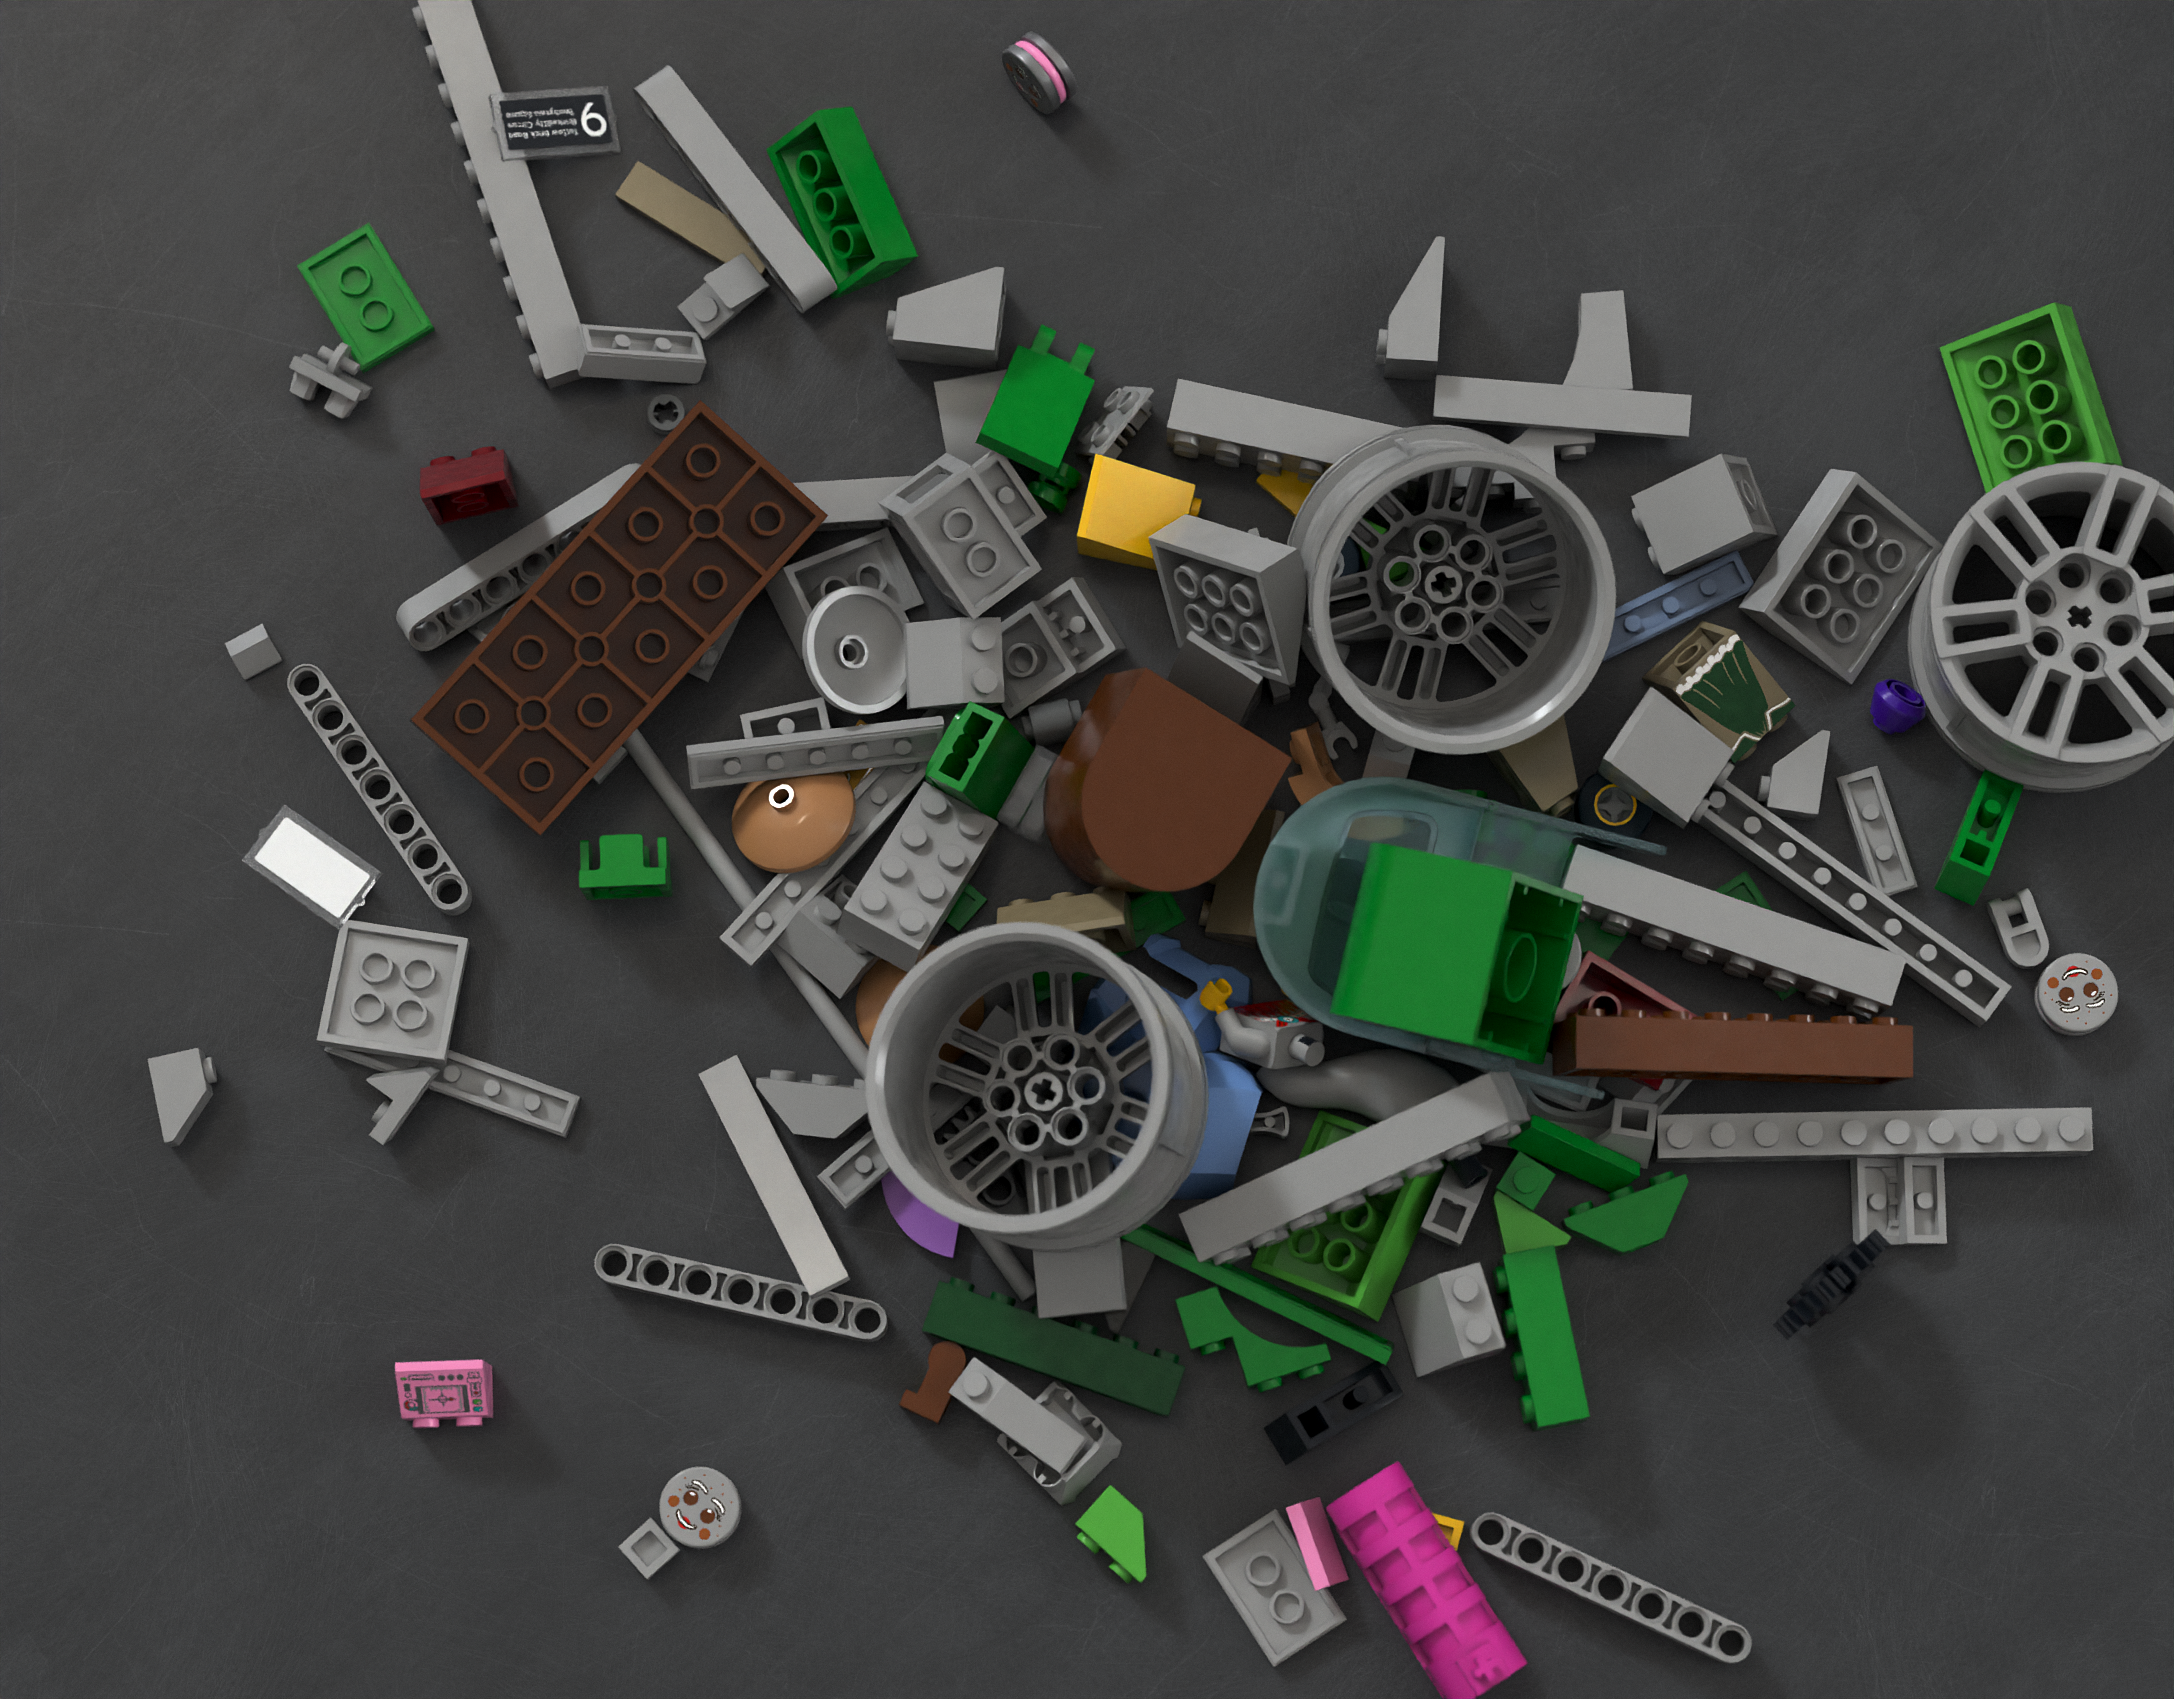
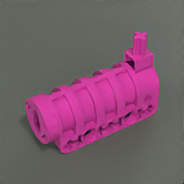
M1399 1461L1366 1480L1325 1508L1337 1526L1336 1531L1443 1699H1474L1528 1663L1501 1620L1497 1618L1486 1601V1597L1477 1582H1474L1461 1562L1462 1559L1454 1546L1449 1543L1438 1526V1521L1431 1510L1422 1501L1414 1488L1413 1482Z

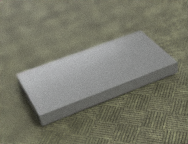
M1102 1149L1098 1154L1089 1159L1093 1189H1095L1114 1172L1112 1153ZM1024 1159L1029 1215L1035 1214L1032 1165L1030 1161ZM1064 1166L1057 1167L1059 1207H1062L1073 1201L1068 1170ZM1120 1238L1096 1248L1075 1252L1055 1253L1033 1250L1039 1319L1127 1309Z

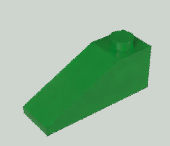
M1984 769L1946 856L1934 889L1974 906L1990 877L2024 788L2023 785Z

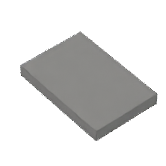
M1276 1509L1202 1556L1273 1667L1347 1620L1327 1587L1315 1591L1299 1544Z

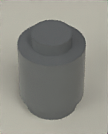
M1067 698L1028 706L1029 715L1021 717L1026 740L1028 742L1035 740L1036 747L1041 748L1066 742L1080 720L1082 712L1078 699L1068 701Z

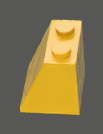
M1095 454L1077 533L1078 554L1157 571L1148 537L1184 514L1199 517L1202 499L1195 498L1196 485Z

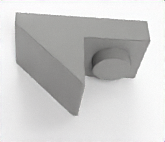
M742 253L704 276L703 279L706 283L677 308L704 340H708L768 289L770 285L745 254Z
M430 1065L376 1073L367 1078L366 1081L393 1100L391 1103L386 1099L377 1109L371 1119L376 1123V1126L369 1135L382 1145L390 1141L440 1072V1069Z

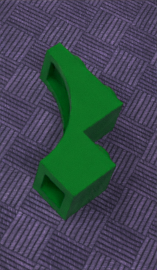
M1217 1286L1175 1299L1190 1352L1200 1350L1201 1356L1214 1354L1225 1350V1341L1232 1339L1247 1389L1257 1386L1259 1393L1270 1391L1283 1386L1282 1378L1298 1373L1300 1380L1308 1379L1325 1373L1323 1365L1331 1362L1326 1343L1309 1347H1290L1269 1342L1253 1334L1233 1317L1224 1304Z

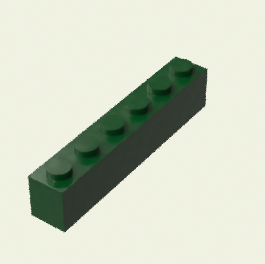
M954 1277L950 1278L949 1284L941 1281L938 1282L922 1328L924 1334L944 1341L955 1342L961 1347L1169 1418L1186 1368L1178 1364L1179 1356L1155 1348L1153 1355L1137 1350L1139 1342L1114 1334L1112 1341L1096 1336L1098 1328L1081 1321L1073 1320L1072 1326L1056 1322V1318L1039 1319L1037 1306H1032L1031 1312L1014 1307L1016 1299L994 1291L991 1292L990 1298L973 1293L975 1285Z

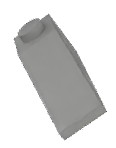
M973 1357L948 1392L966 1408L1061 1475L1064 1474L1087 1442L1084 1436L975 1357Z

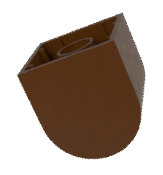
M1146 667L1107 674L1057 757L1047 778L1043 795V818L1046 832L1053 849L1066 867L1093 886H1102L1126 892H1159L1189 889L1210 880L1226 868L1234 859L1292 758Z

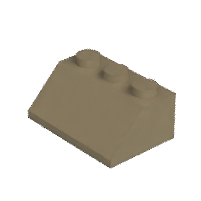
M1263 809L1234 859L1219 874L1208 881L1209 884L1216 885L1213 900H1204L1198 925L1206 926L1205 938L1255 949L1257 936L1254 927L1253 900L1256 878L1270 842L1284 824L1285 812Z
M1101 886L1095 888L1093 893L1076 896L1072 892H1061L1052 895L1051 900L1034 902L1032 899H1017L1009 902L1008 906L997 909L996 924L1013 922L1048 924L1077 932L1097 942L1112 953L1137 950L1131 901L1126 891L1112 890Z

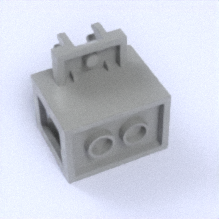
M991 450L972 465L945 453L878 502L947 604L973 620L1042 570L1021 539V536L1046 519L1047 516L1007 457ZM940 472L949 475L948 478L911 504L904 500Z

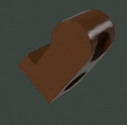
M943 1341L934 1345L928 1356L929 1369L918 1393L916 1394L906 1389L899 1403L901 1408L940 1425L953 1398L948 1392L967 1365L963 1349L951 1341Z

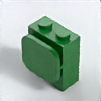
M969 701L966 707L957 712L928 762L925 778L933 787L998 821L1036 755L1037 750L1005 717Z

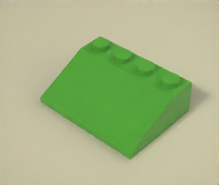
M2054 302L1939 347L1986 493L2002 482L2021 473L2057 463L2094 462L2123 466L2071 306Z
M1320 1110L1298 1160L1368 1127ZM1441 1160L1444 1168L1421 1178L1419 1176L1411 1179L1408 1176L1403 1177L1405 1185L1387 1194L1381 1195L1379 1193L1370 1196L1368 1193L1364 1195L1366 1203L1347 1212H1342L1341 1210L1333 1214L1328 1211L1326 1212L1328 1220L1306 1230L1304 1228L1292 1231V1229L1287 1230L1290 1236L1288 1239L1269 1247L1265 1245L1259 1247L1251 1268L1343 1309L1379 1322L1447 1163Z

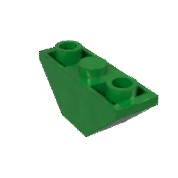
M1669 1171L1650 1178L1648 1181L1651 1187L1638 1192H1634L1632 1186L1608 1194L1610 1202L1595 1208L1592 1201L1568 1209L1570 1217L1563 1219L1561 1222L1563 1230L1618 1256L1660 1242L1667 1232L1688 1185L1687 1176L1683 1174L1675 1177L1673 1171Z

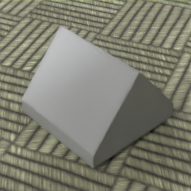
M263 623L225 643L233 662L245 681L283 661Z

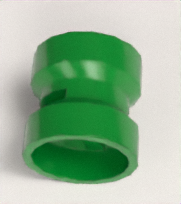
M1061 461L1053 478L1041 473L1037 480L1031 481L1028 490L1040 506L1052 512L1062 514L1068 503L1066 496L1071 489L1077 487L1082 475L1076 469Z

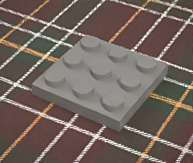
M341 919L317 1036L318 1045L446 1065L470 944L469 939Z

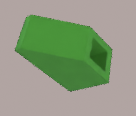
M1109 1485L1075 1523L1081 1530L1076 1538L1095 1555L1100 1549L1106 1552L1114 1560L1109 1567L1126 1583L1129 1584L1135 1578L1141 1584L1146 1578L1143 1513L1114 1487Z

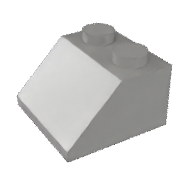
M959 617L904 624L907 709H962L968 705L969 701L990 709L1005 703L1001 617H977L974 620L969 617Z

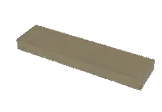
M640 161L636 162L616 192L615 197L617 200L721 264L727 263L742 253L745 254L759 273L764 276L767 269L748 245L751 242L742 229L738 231L726 214Z

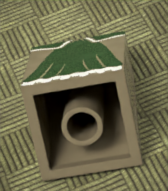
M1701 621L1642 677L1649 687L1660 692L1734 750L1733 755L1728 761L1734 764L1737 761L1748 758L1756 750V743L1767 732H1773L1780 728L1788 718L1787 713L1796 706L1734 630L1706 621Z

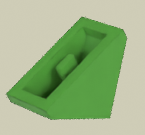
M1497 1190L1491 1200L1503 1255L1554 1245L1555 1250L1564 1248L1571 1238L1570 1235Z

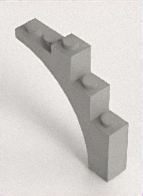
M1623 290L1581 294L1578 303V339L1573 362L1563 385L1633 390ZM1529 427L1520 437L1508 445L1556 477L1554 455L1561 454V459L1563 460L1581 459L1586 457V452H1593L1596 441L1594 432ZM1472 467L1456 468L1449 503H1454L1464 495ZM1500 470L1494 473L1487 500L1505 497V492H1511L1513 508L1523 507V512L1525 513L1542 512V508L1536 499L1513 476ZM1433 472L1427 473L1426 477L1427 498Z

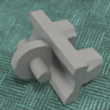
M343 342L338 345L335 351L325 346L319 349L317 357L329 362L328 364L305 353L301 358L294 356L289 368L295 370L289 391L310 401L315 398L320 384L326 386L332 392L324 409L340 418L349 417L358 401L368 399L373 387L342 372L344 370L355 376L360 368V364L349 359L351 346Z

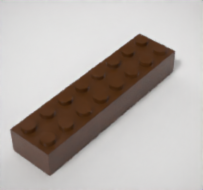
M1584 1008L1578 1009V1013H1567L1565 1020L1553 1024L1552 1076L1888 1085L1913 1078V1026L1898 1025V1018L1875 1017L1872 1018V1021L1858 1022V1024H1856L1855 1016H1832L1830 1020H1820L1815 1023L1814 1015H1789L1788 1019L1773 1021V1014L1767 1013L1747 1014V1018H1734V1020H1731V1013L1708 1012L1705 1013V1016L1689 1019V1012L1664 1011L1663 1015H1654L1647 1018L1646 1010H1621L1620 1014H1610L1606 1017L1604 1009Z

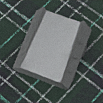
M1054 1380L1035 1401L1087 1439V1442L1064 1474L1061 1475L1003 1433L997 1438V1442L1062 1506L1075 1502L1076 1496L1113 1459L1118 1458L1122 1443L1059 1380Z

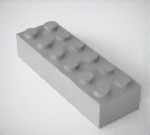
M1178 379L1167 424V447L1174 448L1173 453L1187 458H1198V454L1213 456L1216 463L1228 467H1239L1240 463L1257 466V472L1271 476H1281L1282 470L1298 473L1297 480L1314 485L1339 458L1345 456L1356 447L1375 437L1404 428ZM1420 476L1408 480L1390 492L1401 504L1405 503L1406 499L1414 501Z

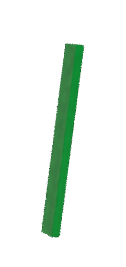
M1146 1223L1120 1237L1384 1365L1387 1364L1394 1349V1342L1232 1264L1224 1263L1215 1266L1214 1261L1199 1262L1192 1245Z

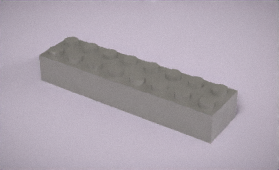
M1578 844L1567 858L1558 885L1560 888L1584 896L1578 922H1584L1586 917L1601 922L1600 929L1610 934L1625 936L1627 931L1642 937L1641 943L1648 947L1666 950V947L1669 946L1683 951L1682 957L1689 961L1706 964L1707 960L1722 964L1724 965L1723 971L1730 975L1747 978L1748 974L1763 978L1765 979L1763 984L1766 987L1780 992H1788L1790 986L1799 989L1798 991L1806 993L1804 999L1821 1006H1829L1830 1002L1846 1007V1014L1862 1020H1870L1871 1016L1878 1017L1892 1006L1907 959L1905 956Z
M1487 1073L1179 1214V1217L1199 1262L1214 1261L1215 1266L1224 1263L1232 1264L1250 1256L1251 1251L1249 1247L1251 1246L1254 1249L1264 1245L1269 1247L1288 1239L1290 1236L1287 1230L1289 1229L1296 1231L1304 1228L1306 1230L1327 1221L1326 1212L1328 1211L1331 1214L1341 1210L1342 1212H1347L1365 1204L1364 1195L1368 1193L1370 1196L1379 1193L1384 1195L1405 1185L1403 1177L1408 1176L1411 1179L1419 1176L1421 1178L1444 1168L1441 1160L1445 1158L1448 1161L1456 1158L1461 1160L1482 1151L1480 1143L1485 1140L1487 1143L1496 1140L1501 1142L1514 1137L1522 1132L1519 1125L1531 1119L1511 1073Z

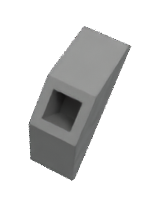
M771 1069L770 1077H758L756 1079L757 1089L793 1134L834 1139L846 1137L869 1118L865 1095V1079L855 1078L854 1086L838 1084V1076L812 1074V1081L796 1080L795 1071Z

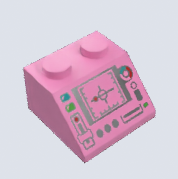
M484 1360L395 1363L401 1418L406 1421H413V1428H438L439 1420L456 1419L457 1427L482 1426V1418H493L492 1365Z

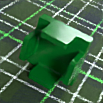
M641 834L602 835L600 837V868L597 870H593L592 844L589 840H580L581 870H579V888L586 899L673 897L672 879L670 876V847L667 837L657 838L658 867L650 868V850L647 846H644Z

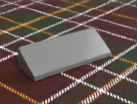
M578 324L577 369L579 376L697 384L707 363L698 332Z

